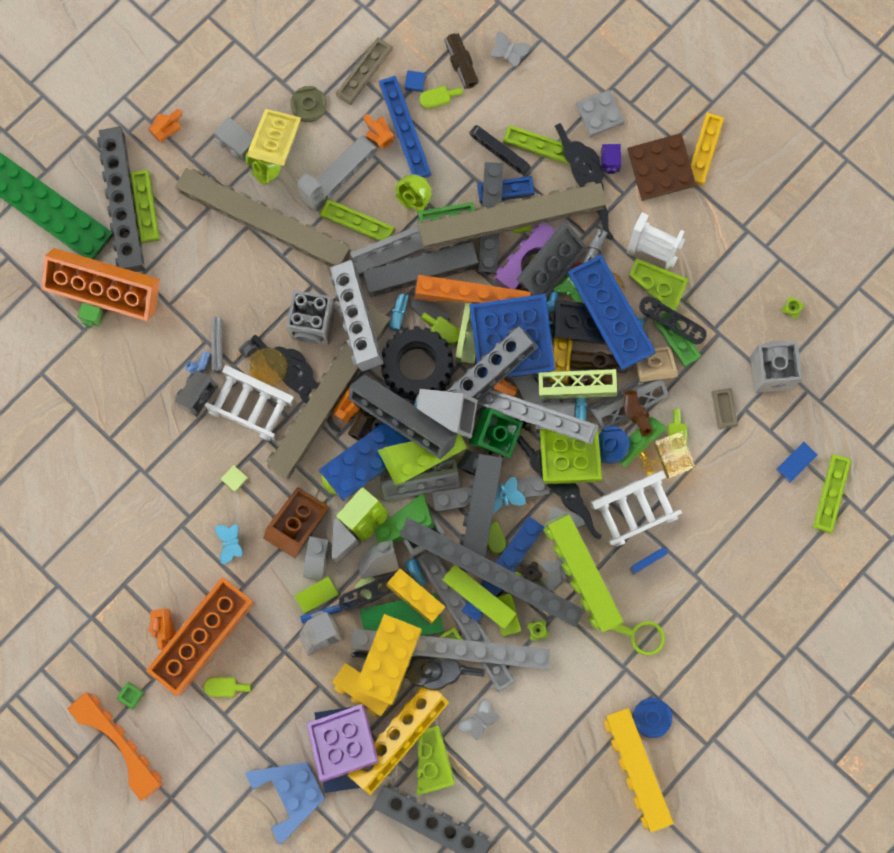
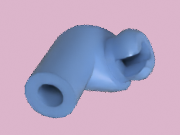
M203 351L199 361L186 364V370L190 374H194L196 370L200 372L206 370L212 355Z

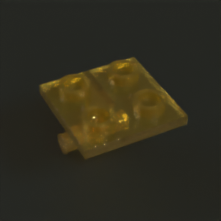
M682 432L653 442L659 456L658 460L650 462L646 451L639 454L643 464L641 467L642 469L644 468L647 476L654 473L651 465L659 462L662 464L667 479L696 468Z

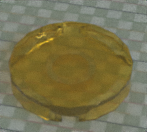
M264 348L253 355L250 365V372L253 378L270 386L280 383L285 378L287 361L280 351L274 348Z

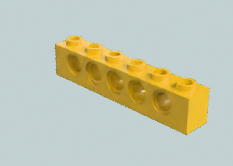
M420 687L413 699L405 704L401 713L392 719L389 727L377 737L374 747L378 763L350 772L347 775L365 792L371 795L449 702L437 690ZM413 719V722L407 725L408 722ZM397 735H400L397 740H394ZM387 750L386 754L381 756L382 752ZM373 766V769L368 772L369 767Z

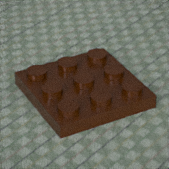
M682 133L627 148L641 201L696 187Z

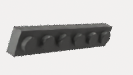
M485 162L482 207L486 206L488 209L494 207L497 203H501L503 163ZM500 233L480 237L478 273L495 274L497 272Z

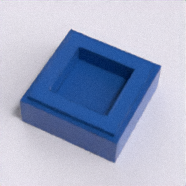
M407 70L405 90L423 92L425 73Z

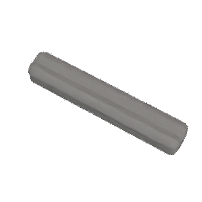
M212 317L213 372H221L223 370L221 317Z

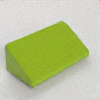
M326 577L294 596L305 614L339 594L330 577Z
M511 593L497 597L516 613ZM517 614L505 629L499 626L502 637L521 632Z

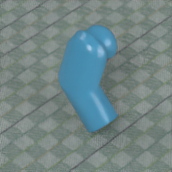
M558 292L550 293L549 302H547L548 315L554 312V302L559 300Z
M413 558L405 562L406 569L410 571L414 580L420 586L425 585L427 580L422 574L419 562Z

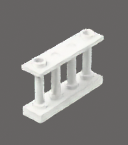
M641 212L633 229L627 254L634 256L635 251L645 252L667 262L665 270L668 271L670 266L674 267L678 259L675 254L677 249L681 250L685 239L682 237L685 231L681 230L678 237L670 235L650 226V223L647 222L649 215Z
M225 365L222 373L226 376V382L214 405L206 402L205 407L209 410L208 413L215 417L221 415L259 433V437L266 441H270V439L276 441L277 437L272 433V430L283 408L287 407V405L293 407L296 401L294 396ZM239 382L243 384V390L231 413L222 410L221 407L232 385ZM254 389L260 392V397L248 421L237 416L250 391L252 392ZM271 397L277 400V405L265 429L254 424L267 399L269 400Z
M663 470L652 473L589 502L592 509L601 511L613 539L607 541L608 545L620 546L626 543L625 539L664 521H667V523L678 519L677 515L682 514L679 509L672 510L661 486V480L666 478ZM649 485L654 487L665 511V515L656 519L643 493L645 491L644 487ZM631 493L637 496L648 523L639 527L626 502V496ZM613 501L619 503L630 528V531L621 535L608 509L609 503Z

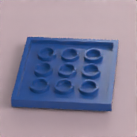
M546 294L469 304L477 363L480 362V358L483 355L490 353L499 341H503L512 329L520 326L527 331L539 348L506 377L556 370ZM516 344L511 347V352L516 349ZM502 357L498 358L497 365L501 363ZM485 370V371L483 372V374H482V377H483V378L487 375V373H488L487 370Z

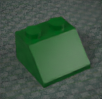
M481 408L472 433V439L470 438L468 444L487 452L492 451L506 458H511L523 422L491 408Z

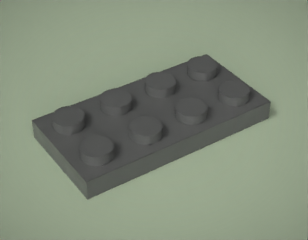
M563 222L516 280L526 291L531 292V296L546 294L547 298L585 252L587 246L569 224Z

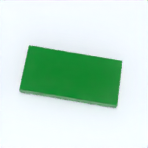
M432 593L431 595L437 599L436 593ZM403 600L359 609L363 630L378 631L385 614L421 628L422 633L420 636L444 632L441 614L430 624Z

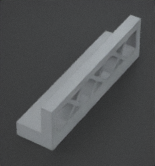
M418 226L351 252V259L357 267L359 276L363 275V271H367L369 267H382L388 262H396L423 251Z
M637 379L617 390V396L604 397L588 406L591 414L596 418L600 429L615 426L629 418L626 413L619 414L620 408L624 406L625 391L633 390L637 392L638 398L641 396L645 397L641 404L645 408L669 396L663 379L640 382ZM660 386L662 393L653 396L654 389ZM612 415L611 420L603 424L601 418Z
M444 460L427 469L432 470L431 473L422 472L398 485H395L393 479L385 481V478L391 476L388 471L382 472L380 479L384 501L460 488L456 460ZM453 466V469H443L444 467Z

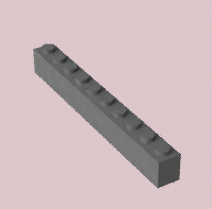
M408 517L398 534L574 627L577 626L584 612V609Z

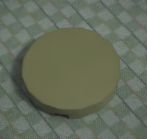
M304 86L295 91L290 101V107L294 116L300 117L301 121L314 122L325 114L327 100L321 90L313 86Z

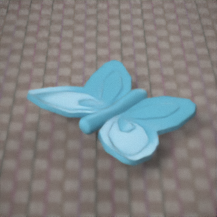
M515 477L506 481L505 485L500 484L497 488L493 513L502 507L503 502L505 506L509 505L508 501L518 506L526 503L524 495L517 491V480Z
M237 524L230 528L225 525L215 527L217 536L225 541L221 543V546H226L220 555L222 564L229 563L233 560L234 556L240 557L243 555V551L238 544L239 539H237L239 528Z

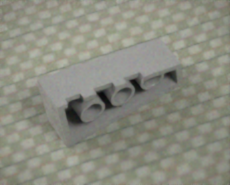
M323 611L312 614V619L306 622L299 633L308 656L344 640L335 619L329 613H324Z

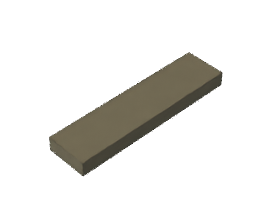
M377 37L337 90L336 96L351 105L393 50V47Z

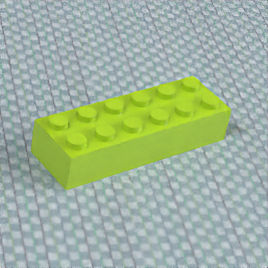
M563 513L544 523L546 528L543 531L548 540L553 541L555 546L552 549L555 555L564 562L561 564L562 569L566 575L571 576L573 581L570 584L574 592L580 594L581 599H579L582 608L589 612L588 620L595 630L598 629L604 633L623 623L624 621L570 514Z

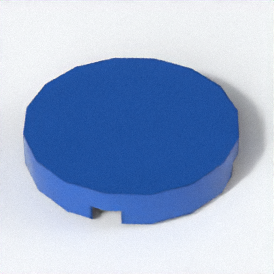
M617 426L605 427L598 434L600 459L605 464H615L621 461L628 453L630 438L624 430Z
M647 698L640 701L632 713L637 731L647 738L663 736L672 724V713L669 706L657 698Z

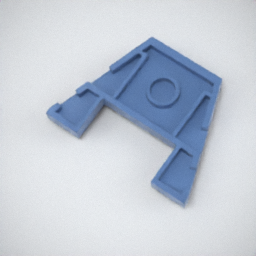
M308 762L245 773L252 789L272 780L290 818L271 828L279 844L283 843L325 799Z

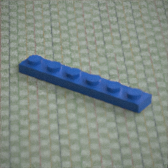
M396 75L378 81L411 174L419 175L423 178L431 176V171Z
M529 516L496 561V564L513 572L545 527ZM483 580L480 584L495 597L501 590V588L486 580ZM467 602L461 610L475 622H478L483 615L470 602Z

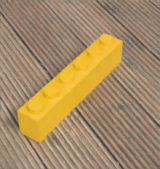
M629 708L605 716L606 721H603L607 733L611 732L613 740H611V745L614 752L618 751L621 759L618 760L621 770H625L628 778L625 781L628 789L633 790L635 794L633 802L636 809H640L643 817L640 820L644 829H648L652 833L673 825L671 815Z

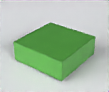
M127 682L116 699L134 710L144 692L130 682Z

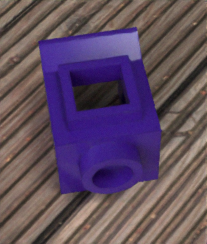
M602 144L601 167L604 168V172L607 174L620 172L621 144Z

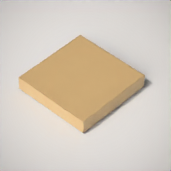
M670 346L654 348L656 351L654 355L635 364L640 382L678 377V370Z

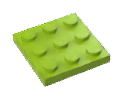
M598 428L592 444L548 429L539 430L543 484L602 482Z

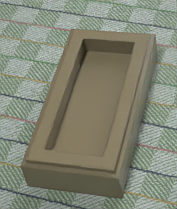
M731 388L712 391L718 429L737 427L738 423Z

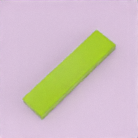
M511 125L508 126L503 144L570 166L563 157L562 142Z
M148 169L130 172L140 241L142 244L159 241L160 236L150 172Z
M327 199L320 213V217L376 241L391 237L395 231V227L330 199Z
M835 454L831 455L812 528L833 533L852 459Z
M455 564L442 579L443 582L502 629H505L517 614Z

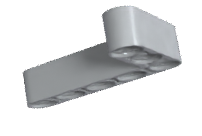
M365 136L359 137L317 180L308 173L299 179L297 188L301 199L314 211H318L326 203L327 199L333 197L375 155L378 148Z

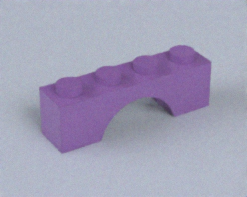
M544 221L540 226L536 225L532 229V235L529 239L525 238L521 242L517 253L513 252L509 256L505 267L501 266L495 273V283L502 288L519 290L522 285L516 279L522 272L521 265L523 261L533 253H538L555 233V230Z

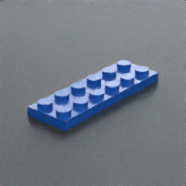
M602 254L568 271L572 283L621 371L656 353Z
M383 423L321 467L319 472L341 500L344 501L387 469L378 450L411 442V440Z

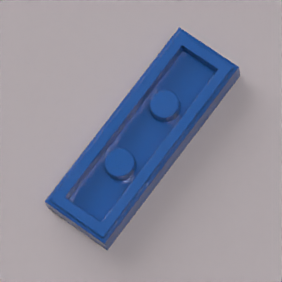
M532 176L502 181L501 200L535 195ZM483 183L477 184L479 203H482Z

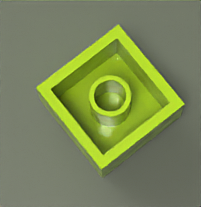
M362 487L336 517L364 543L366 539L373 535L374 530L386 521L389 513L374 496Z

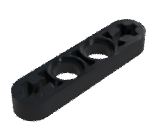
M475 125L470 130L469 134L475 141L519 174L525 176L531 169L527 161L480 126Z
M645 297L641 300L639 310L643 315L695 345L703 343L706 339L707 332L702 326L652 297ZM650 302L653 309L649 308L646 310L644 303L648 304ZM657 307H659V309H658L656 315H654V314H653L654 311L656 310ZM666 311L669 313L670 318L662 320L659 317V313ZM678 321L685 322L686 329H677L676 323ZM691 326V327H693V328L691 329L692 332H690L689 335H688V334H686V333H687V331L689 330V327ZM701 332L700 336L702 338L695 339L694 333Z
M396 572L343 594L339 599V607L345 612H350L394 593L390 589L387 592L379 591L378 584L383 581L388 583L389 578L393 577ZM364 589L371 592V598L368 600H363L360 597V592ZM357 593V599L360 604L354 601L349 608L347 605L343 606L344 598L347 597L348 600L355 598L353 594Z

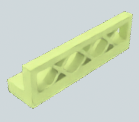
M465 303L455 360L456 363L474 366L476 352L469 306L471 303Z
M616 369L539 373L540 400L617 396ZM604 375H612L613 385H604L600 379ZM584 376H590L595 380L590 386H585L580 382ZM551 377L556 382L552 387L543 388V378ZM565 377H571L575 380L568 387L561 383Z

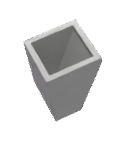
M420 389L416 398L418 410L452 432L472 439L478 400L464 393Z

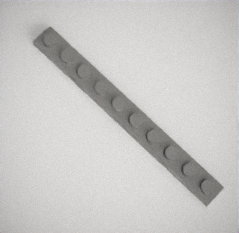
M354 629L351 649L370 651L377 631ZM420 636L413 655L549 669L550 649Z

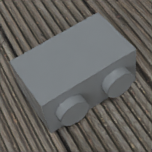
M227 117L214 132L217 139L216 143L222 148H228L234 158H240L245 161L253 136L231 118Z

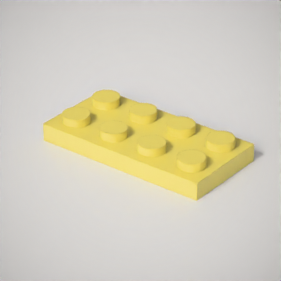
M265 109L247 156L256 160L284 166L298 131L301 118Z

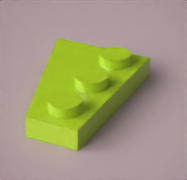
M637 258L629 274V278L654 299L675 311L689 280Z
M440 726L426 729L419 738L417 796L456 784Z

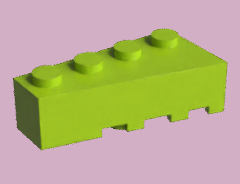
M457 434L454 447L441 460L413 441L385 447L378 450L395 485H398L461 452L467 446L461 435Z

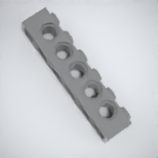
M352 260L331 267L332 275L330 280L333 286L336 287L334 295L341 305L338 309L341 317L345 320L343 328L346 334L349 335L347 343L350 350H353L354 353L351 356L354 365L358 366L363 372L384 364L357 267Z

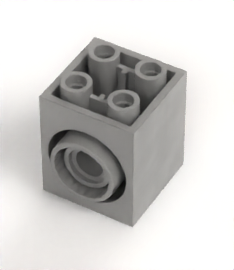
M293 290L286 325L292 339L310 344L321 343L329 345L335 314L332 297Z
M775 341L761 344L756 347L750 356L755 393L793 390L802 380L797 341Z

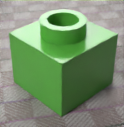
M82 303L77 317L85 326L93 327L95 325L100 327L104 312L99 307Z

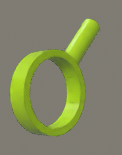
M645 621L639 623L634 629L621 624L611 628V630L631 636L633 648L642 655L656 654L662 649L665 642L662 628L654 622ZM644 625L655 627L661 636L659 647L651 652L640 650L635 643V632Z

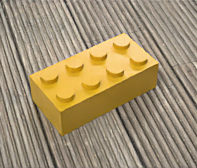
M384 614L354 690L393 705L422 629Z

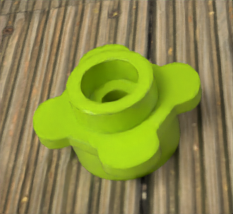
M789 297L786 305L781 310L784 314H789L792 319H797L800 310L804 309V304L793 297Z
M539 620L536 623L530 622L527 625L532 641L548 638L549 632L546 631V622L544 620Z

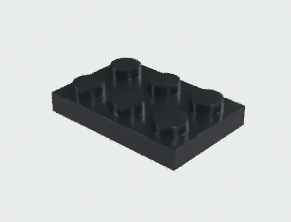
M556 300L554 302L553 338L607 345L584 303Z

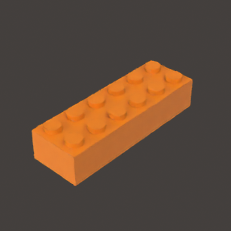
M53 248L44 256L41 290L148 321L156 313L160 279Z
M221 577L148 667L146 672L174 695L181 697L255 605V602L228 580Z

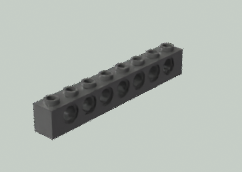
M121 126L99 130L100 137H97V143L102 150V154L99 155L100 162L104 165L105 170L102 171L104 182L107 183L105 195L110 203V206H107L109 217H112L113 223H110L111 233L115 236L113 248L118 255V258H115V263L117 267L134 272L146 271L131 183L125 133ZM111 147H116L114 151H109ZM114 164H119L118 167L111 168ZM116 181H121L118 186H114ZM119 198H124L121 203H117ZM122 215H127L124 220H119ZM129 232L128 237L122 238L124 233ZM127 250H132L130 255H124Z

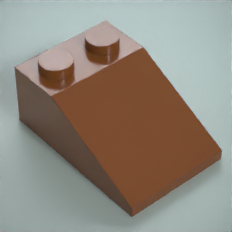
M297 487L267 526L263 539L296 559L307 544L309 536H312L330 507Z

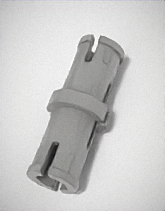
M601 229L596 230L592 243L588 245L589 250L583 263L602 253V245L608 235L607 232L603 231L601 234Z

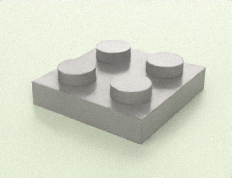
M610 90L576 102V108L589 137L624 124V119Z

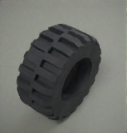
M414 326L413 330H409L408 327L404 328L400 334L396 332L393 335L394 338L386 342V348H383L381 353L384 363L381 365L382 374L390 390L403 399H409L410 402H415L420 389L445 391V387L450 384L451 376L454 372L453 354L446 339H442L437 331L433 333L431 328L425 327L423 330L420 329V326ZM423 349L430 352L435 359L433 373L422 380L406 378L401 373L399 364L403 355L408 351Z

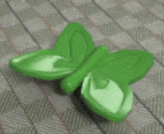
M567 272L561 280L562 284L557 285L554 291L567 293V296L571 295L575 302L580 303L582 299Z

